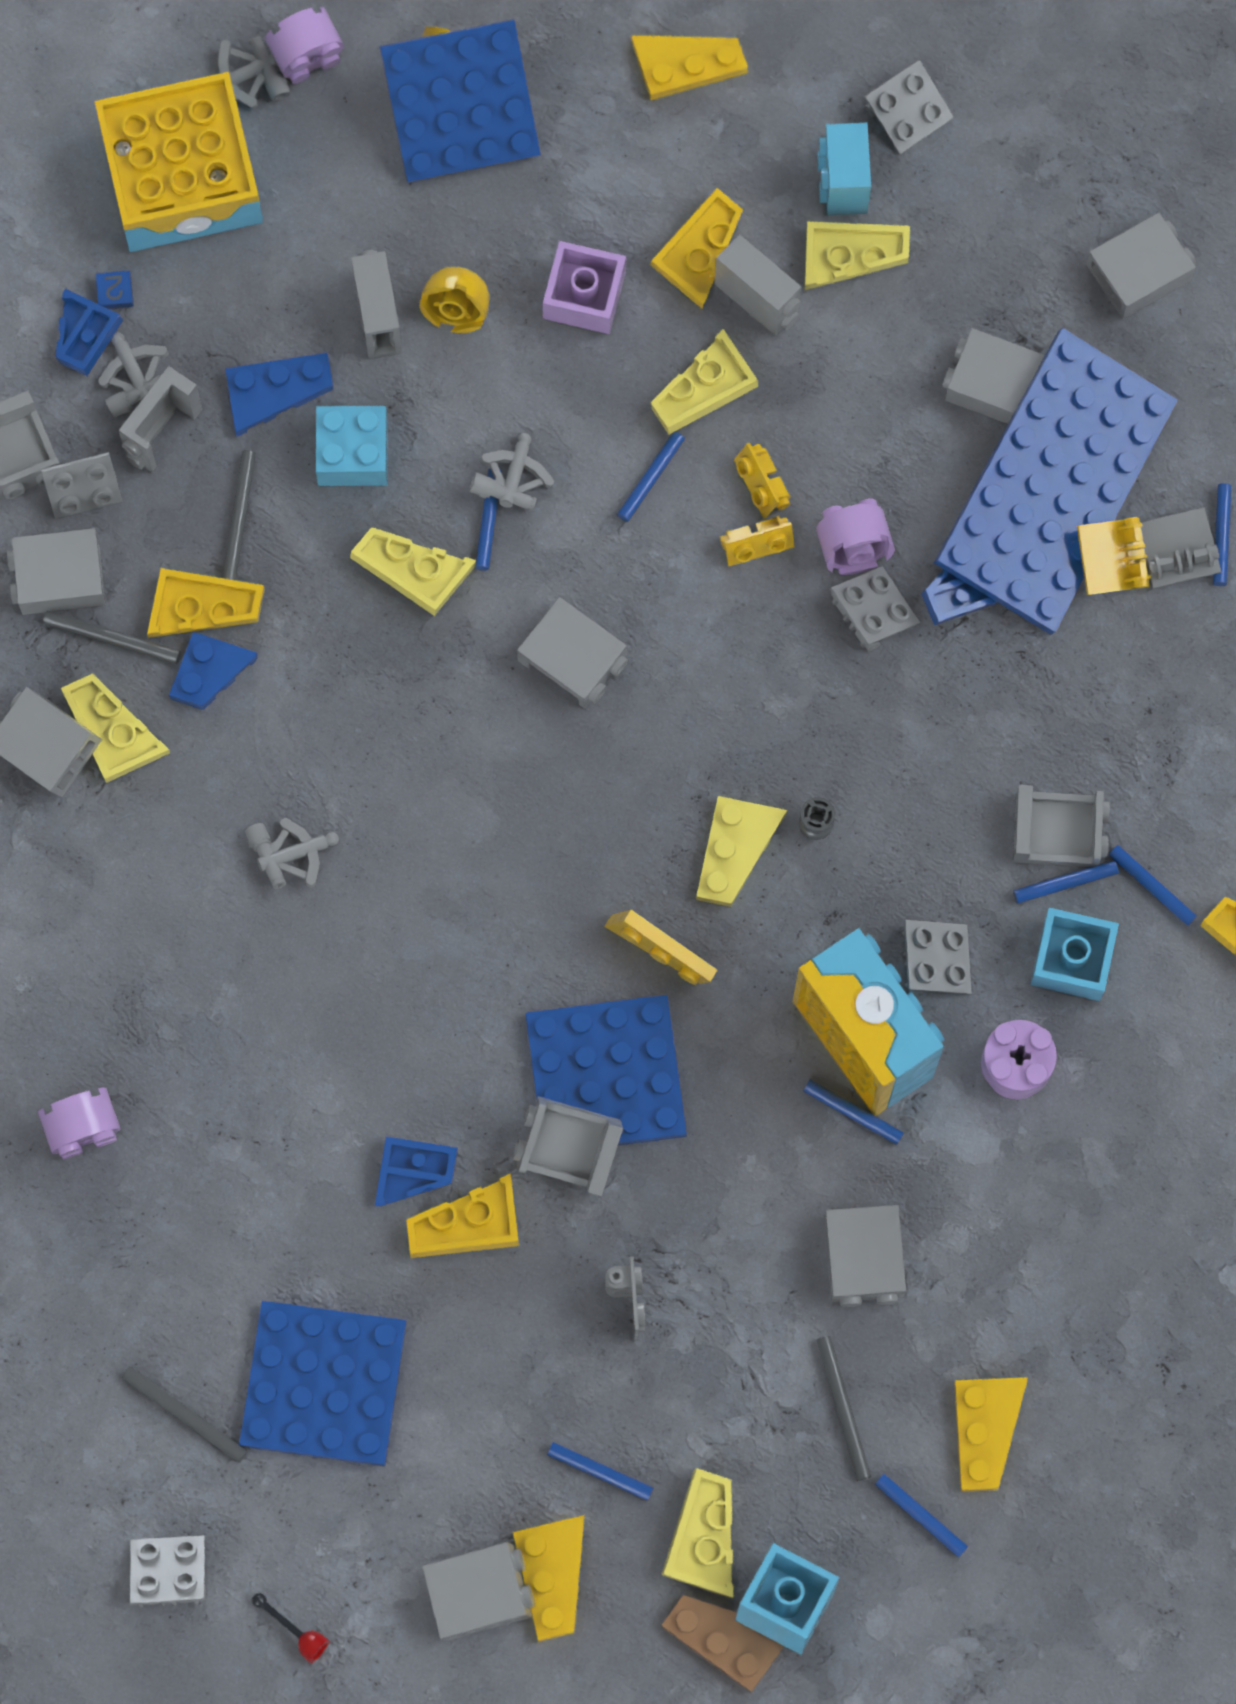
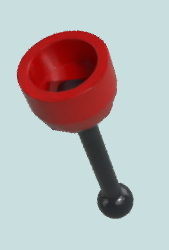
M256 1593L252 1597V1604L255 1607L263 1608L299 1639L298 1650L302 1657L310 1664L314 1663L325 1652L330 1644V1640L322 1633L315 1630L303 1633L267 1602L264 1594Z

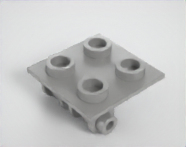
M917 60L864 96L868 102L864 106L865 111L870 117H877L898 154L903 153L954 118L920 60Z
M109 452L41 470L55 519L123 502Z
M1205 507L1141 522L1143 524V527H1141L1143 544H1146L1144 550L1148 557L1146 558V563L1153 589L1221 573L1218 560L1219 552L1217 545H1214Z
M883 566L830 588L831 595L834 598L832 600L833 605H836L844 616V622H852L849 626L850 631L857 630L855 635L860 641V646L862 648L866 647L869 652L880 645L879 641L920 623Z
M904 920L902 937L905 938L906 952L903 953V957L906 958L904 968L907 969L908 982L905 984V989H908L909 993H912L914 996L923 995V991L972 994L967 925Z
M630 1257L629 1266L611 1267L606 1272L605 1290L612 1298L631 1297L634 1341H638L639 1331H645L644 1303H637L636 1295H642L641 1266L634 1267V1258Z
M205 1535L131 1540L130 1605H139V1608H144V1605L161 1603L162 1607L166 1606V1603H172L173 1606H177V1602H195V1605H197L199 1601L207 1599L205 1585Z

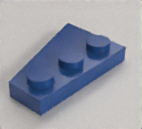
M328 353L225 369L236 437L246 433L247 429L261 422L265 424L275 419V415L292 407L297 408L334 389Z

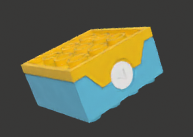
M229 72L94 101L129 252L263 223L259 195Z
M858 928L814 957L812 961L810 960L799 967L792 1002L872 1115L877 1116L934 1077L944 1047L941 1043L944 1041V1037L933 1022L927 1024L920 1013L923 1011V1008L917 998L912 993L907 995L899 984L902 982V979L894 966L890 963L885 965L878 955L881 950L870 934L864 936Z

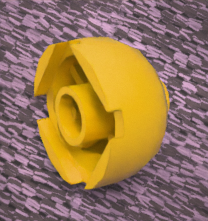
M445 267L435 272L427 281L421 293L419 308L424 317L439 328L441 323L455 326L450 332L471 333L480 329L487 317L490 294L484 280L475 272L463 267Z

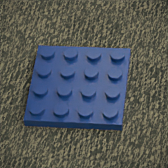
M514 19L380 46L407 182L541 155Z
M668 995L526 1013L536 1099L539 1096L621 1120L623 1130L618 1146L687 1137Z
M262 1301L239 1445L245 1448L385 1467L406 1331V1320Z

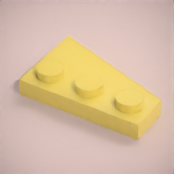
M807 222L804 291L908 263L910 226Z
M722 329L715 337V341L694 358V363L683 374H678L651 401V408L667 433L671 434L757 388L758 380L725 330Z
M373 527L369 529L350 554L352 560L434 616L476 565V560L467 557L460 559L448 555L445 550L436 547L433 550L413 544L411 539Z
M93 673L61 688L75 720L102 739L92 755L106 783L170 754V750Z
M718 796L696 900L731 907L752 873L761 854L767 848L779 824H781L786 816L787 810Z
M698 1468L694 1469L662 1576L733 1598L731 1479Z

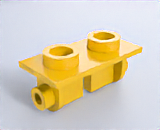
M747 443L735 457L734 462L738 474L743 478L751 493L754 505L759 509L763 519H765L775 507L778 510L789 507L791 505L789 501L791 496L780 476L772 479L768 478V475L774 474L777 470L767 449L762 448L760 444L751 446L750 443Z
M776 516L775 518L755 523L757 530L755 533L751 532L749 525L725 531L726 535L720 536V542L723 550L725 549L728 567L795 548L791 522H788L787 517L780 518V516Z

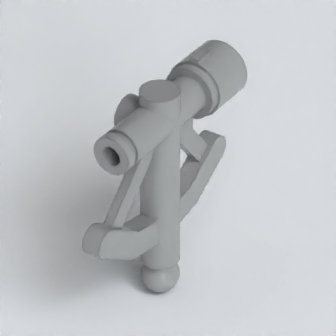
M261 36L249 41L254 55L231 48L228 40L221 42L217 62L220 73L229 72L236 100L251 109L256 108L258 102L255 96L261 84L264 83L273 102L282 100L290 95L291 92L287 86L288 82L285 77L278 74L275 68L278 64L272 53H268ZM230 55L252 62L230 72ZM257 76L249 94L240 90L237 86Z
M117 332L114 334L111 341L115 345L118 357L108 364L98 381L102 388H108L111 384L124 390L105 399L114 418L130 412V409L133 408L132 405L142 401L161 375L153 377L160 359L166 358L169 354L165 346L142 345L130 349L122 333ZM153 357L144 378L136 360ZM125 368L132 384L116 379L115 376L121 369Z
M522 433L518 436L514 452L500 450L483 454L480 461L483 465H489L495 480L476 472L470 484L469 492L479 495V497L484 499L486 497L490 498V496L499 499V504L506 508H510L514 504L533 511L537 498L524 494V492L541 485L545 488H550L554 483V479L539 462L527 456L531 436L527 433ZM497 463H510L505 481ZM523 468L533 473L537 478L518 487Z
M283 818L280 821L282 831L276 841L272 843L263 823L254 824L245 830L248 839L247 844L249 848L258 853L257 863L261 872L266 871L273 889H280L286 885L281 871L305 879L306 886L313 888L316 885L320 868L318 851L326 849L328 846H334L339 841V836L335 832H329L326 836L320 835L311 838L304 828L288 818ZM289 834L300 842L279 850ZM307 856L309 867L306 872L285 863Z

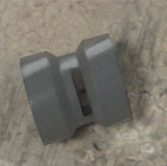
M814 797L803 804L800 811L799 828L805 837L811 840H821L830 835L833 830L836 814L831 802L822 797Z

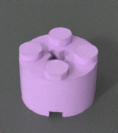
M320 7V13H315L313 8H308L292 14L278 23L280 30L273 35L270 30L265 36V41L283 76L290 78L293 84L303 82L311 75L310 71L321 66L323 70L333 68L341 61L339 54L342 52L344 44L324 7Z
M865 499L857 503V505L844 508L832 506L823 511V519L817 525L816 531L827 568L830 572L833 573V568L839 570L840 575L863 573L878 567L876 560L884 555L887 561L894 554L895 548L883 509L877 505L875 499Z
M1013 1020L1000 1024L991 1033L982 1053L981 1070L985 1080H987L995 1092L1009 1099H1026L1039 1092L1048 1083L1055 1068L1057 1057L1055 1044L1050 1032L1030 1021ZM1015 1054L1022 1055L1024 1060L1022 1065H1016Z
M98 1088L99 1096L92 1097L89 1090L50 1104L52 1112L48 1114L43 1108L38 1111L52 1154L59 1153L64 1160L82 1154L83 1150L81 1147L93 1142L97 1147H102L117 1141L115 1133L119 1132L121 1128L107 1088Z

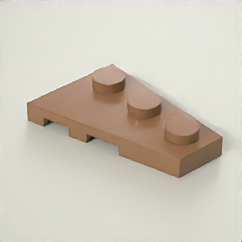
M683 1595L661 1627L752 1693L784 1646L735 1621L737 1612Z

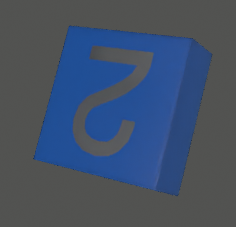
M130 270L96 274L99 305L107 309L134 307Z

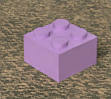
M559 241L543 300V319L610 334L626 274V256Z

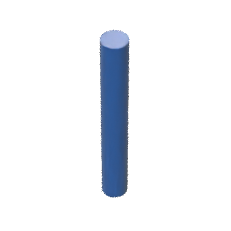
M673 432L617 513L620 519L629 522L684 442L685 438L680 433Z
M489 468L487 476L495 480V477L491 469ZM492 496L490 498L486 497L483 504L475 565L476 569L482 571L489 570L498 504V499Z
M1227 483L1218 484L1215 545H1217L1219 552L1218 560L1221 573L1213 575V585L1215 586L1227 585L1232 485Z
M1119 845L1110 852L1109 856L1183 923L1189 926L1196 919L1197 915Z
M1114 860L1013 890V895L1016 903L1019 904L1119 874Z
M811 1079L803 1090L810 1096L896 1145L904 1134L899 1129Z
M555 1442L552 1443L547 1456L648 1501L653 1491V1487Z
M883 1474L875 1483L880 1490L956 1556L960 1557L969 1547L886 1474Z

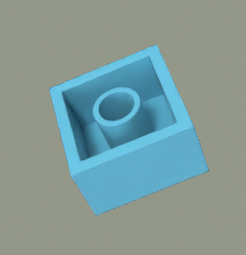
M867 123L826 124L825 137H819V151H817L818 172H821L819 202L826 203V215L867 214L871 174Z
M316 406V476L318 486H387L388 419L386 406Z
M1048 908L1030 985L1100 1001L1105 992L1119 923Z
M773 1543L739 1605L735 1621L802 1655L835 1593L839 1577Z

